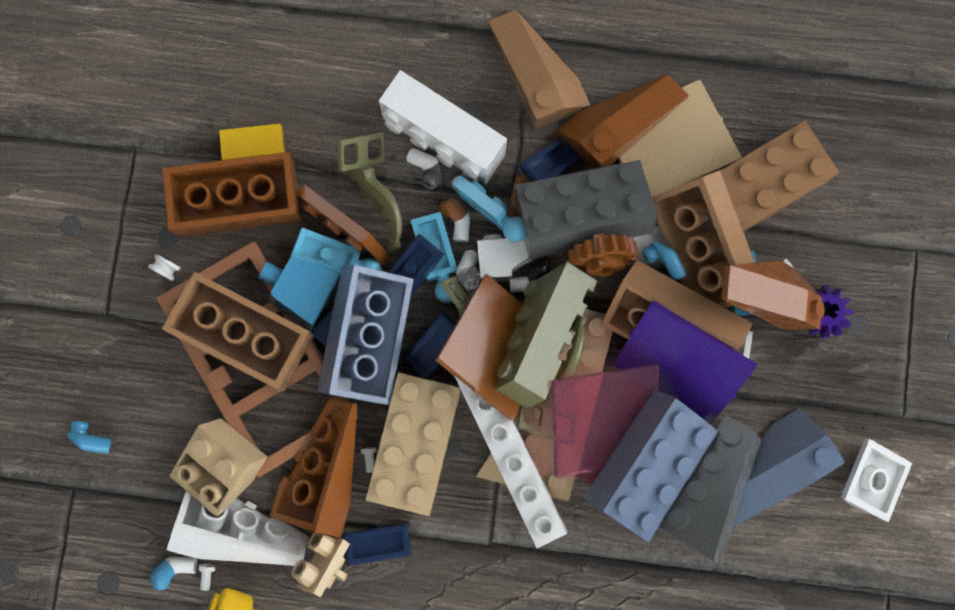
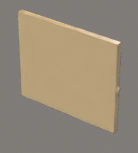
M701 80L682 87L689 97L618 159L619 164L640 160L652 197L709 175L742 158L723 123V118L717 112Z

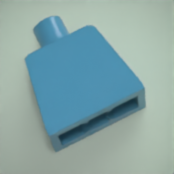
M290 257L283 270L266 262L259 275V279L274 286L269 297L271 304L311 332L339 280L340 272L306 260Z

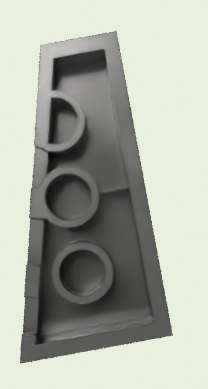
M725 415L717 428L718 434L659 525L666 533L721 568L725 559L724 553L728 540L731 539L734 530L733 524L736 514L744 498L743 492L746 482L750 478L761 443L760 438L753 429L728 415Z

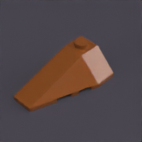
M667 74L579 111L557 130V134L573 148L591 169L611 166L682 104L689 95Z

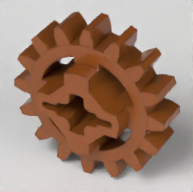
M601 233L593 235V238L590 240L587 239L581 242V244L574 245V249L568 250L567 260L587 275H598L602 278L612 276V273L630 266V262L637 260L639 253L633 237L626 238L624 234L619 237L614 234L607 236Z

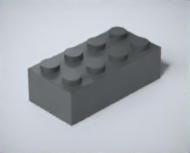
M640 160L515 185V207L518 217L523 222L525 231L524 241L529 259L574 249V245L581 244V242L587 239L590 240L596 234L604 233L607 236L614 234L618 235V237L624 234L626 238L651 234L654 231L658 214Z

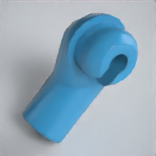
M651 242L650 246L643 249L642 254L648 263H654L656 260L664 263L671 279L678 280L687 274L676 251L659 242Z

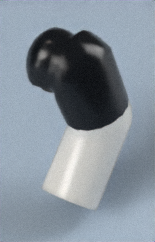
M537 259L532 263L533 269L527 277L510 279L511 294L524 293L525 288L533 279L537 280L549 273L551 268L548 261Z

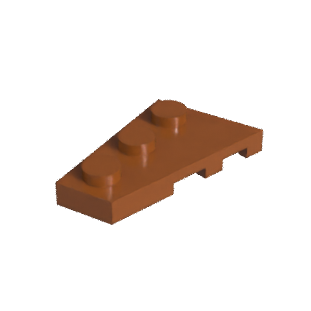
M305 184L296 193L305 202L302 208L315 219L320 215L325 219L323 224L336 235L340 232L347 237L345 241L359 252L361 250L365 251L382 266L391 258L368 231Z

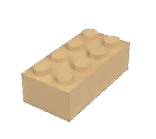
M398 373L366 501L426 516L431 515L461 395L459 387Z

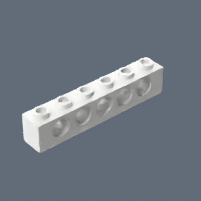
M455 377L536 548L566 535L568 530L514 419L511 421Z

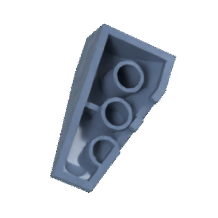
M800 408L793 410L771 424L762 437L750 478L747 480L743 492L744 498L740 509L738 508L733 527L816 482L845 463L828 435Z

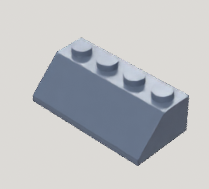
M358 265L341 267L317 392L390 405L414 279Z

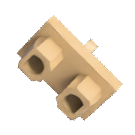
M314 532L308 541L307 547L315 552L311 562L308 563L307 561L300 560L291 571V575L299 582L297 587L305 592L321 597L326 587L331 588L335 578L345 581L348 575L340 569L346 560L343 556L350 543L335 536Z

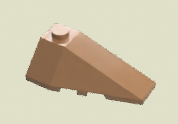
M517 10L488 20L489 27L534 130L591 107L578 77Z

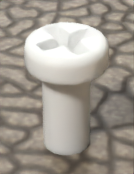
M376 447L361 449V454L365 455L367 473L373 472L375 465L374 453L377 452Z
M200 564L199 571H202L200 590L208 591L210 590L211 573L215 571V565Z

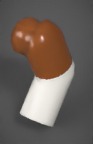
M450 198L442 201L439 205L441 215L449 217L455 223L453 241L468 242L470 214L456 199Z

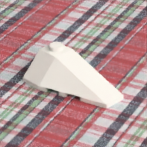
M186 491L166 550L197 559L295 566L298 561L304 560L309 536L285 522L265 516L257 511V506L250 501H247L245 504L237 498L220 515L215 516Z

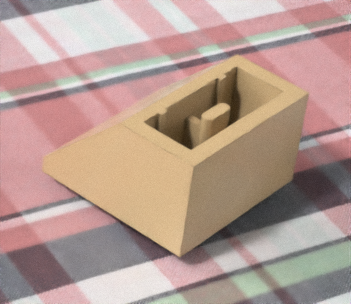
M219 418L198 425L172 470L170 477L215 516H218L253 482L267 456L224 420Z

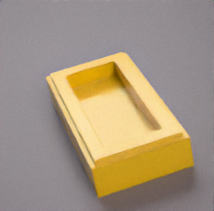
M281 123L219 130L222 160L285 152Z

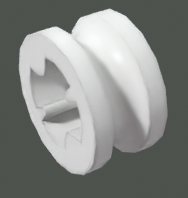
M155 254V262L149 264L148 268L173 281V273L179 271L181 267Z

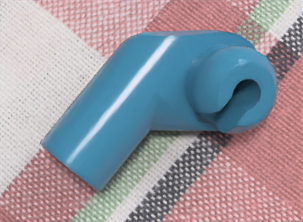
M76 420L71 422L70 431H67L68 438L81 450L104 454L109 453L112 438L87 434V422Z

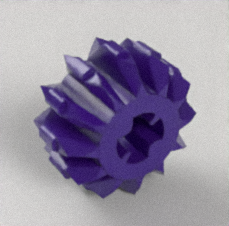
M829 285L821 286L820 290L813 287L822 297L824 308L826 307L829 310V314L823 316L820 320V329H809V335L813 336L819 332L822 339L829 338L830 334L834 336L841 335L842 328H847L851 325L846 316L853 315L854 310L845 306V304L851 301V298L845 297L841 299L842 289L836 288L831 292Z

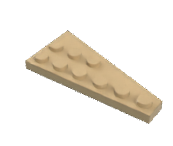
M585 309L583 313L586 321L584 324V346L580 362L574 376L563 391L561 405L558 406V408L576 413L572 444L569 445L519 429L551 497L567 502L570 500L613 332L601 325L606 314ZM572 342L562 354L558 355L559 360L566 361L567 351L573 346ZM532 406L525 408L524 422L538 427L541 415L540 410ZM519 411L514 418L516 425L518 422ZM555 415L553 423L554 432L568 436L569 419ZM490 454L476 477L506 485L492 454Z

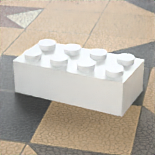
M401 70L379 99L386 127L396 134H400L402 131L411 137V143L419 149L425 151L428 148L437 154V160L447 167L456 166L463 171L461 174L470 182L475 180L486 185L506 155V137Z

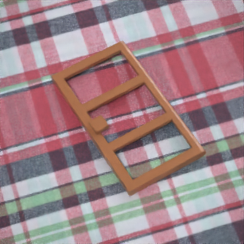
M251 242L198 274L214 281L249 259L252 260L260 274L267 260L257 243ZM189 279L156 298L167 318ZM264 282L271 293L274 286ZM271 302L262 306L275 314L282 312ZM283 313L285 319H287V320L293 322L294 324H296V325L302 327L300 324H298L296 321H294V320H293L292 318H290L288 315H286L285 313ZM180 339L228 425L258 448L240 416L281 391L267 384L237 403L232 404L224 390L225 387L233 383L225 366L222 365L213 370L206 358L208 353ZM313 339L305 352L309 360L297 367L286 389L315 371L320 377L324 357ZM331 395L332 399L349 402L348 398ZM311 432L267 457L257 474L258 478L263 477L296 457L299 450L305 451L312 439Z

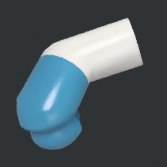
M167 557L151 572L150 581L153 588L159 591L167 589L171 582L170 579L176 573L195 574L198 564L197 558Z

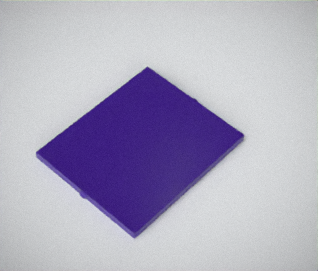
M654 300L636 328L630 331L629 339L613 365L653 390L655 389L677 398L710 425L730 400L736 397L737 391L758 365Z

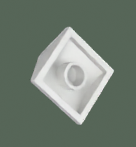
M865 438L840 498L857 509L889 522L912 463L876 442Z

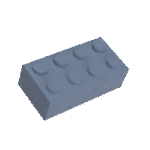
M654 389L584 499L649 542L719 431L677 398Z

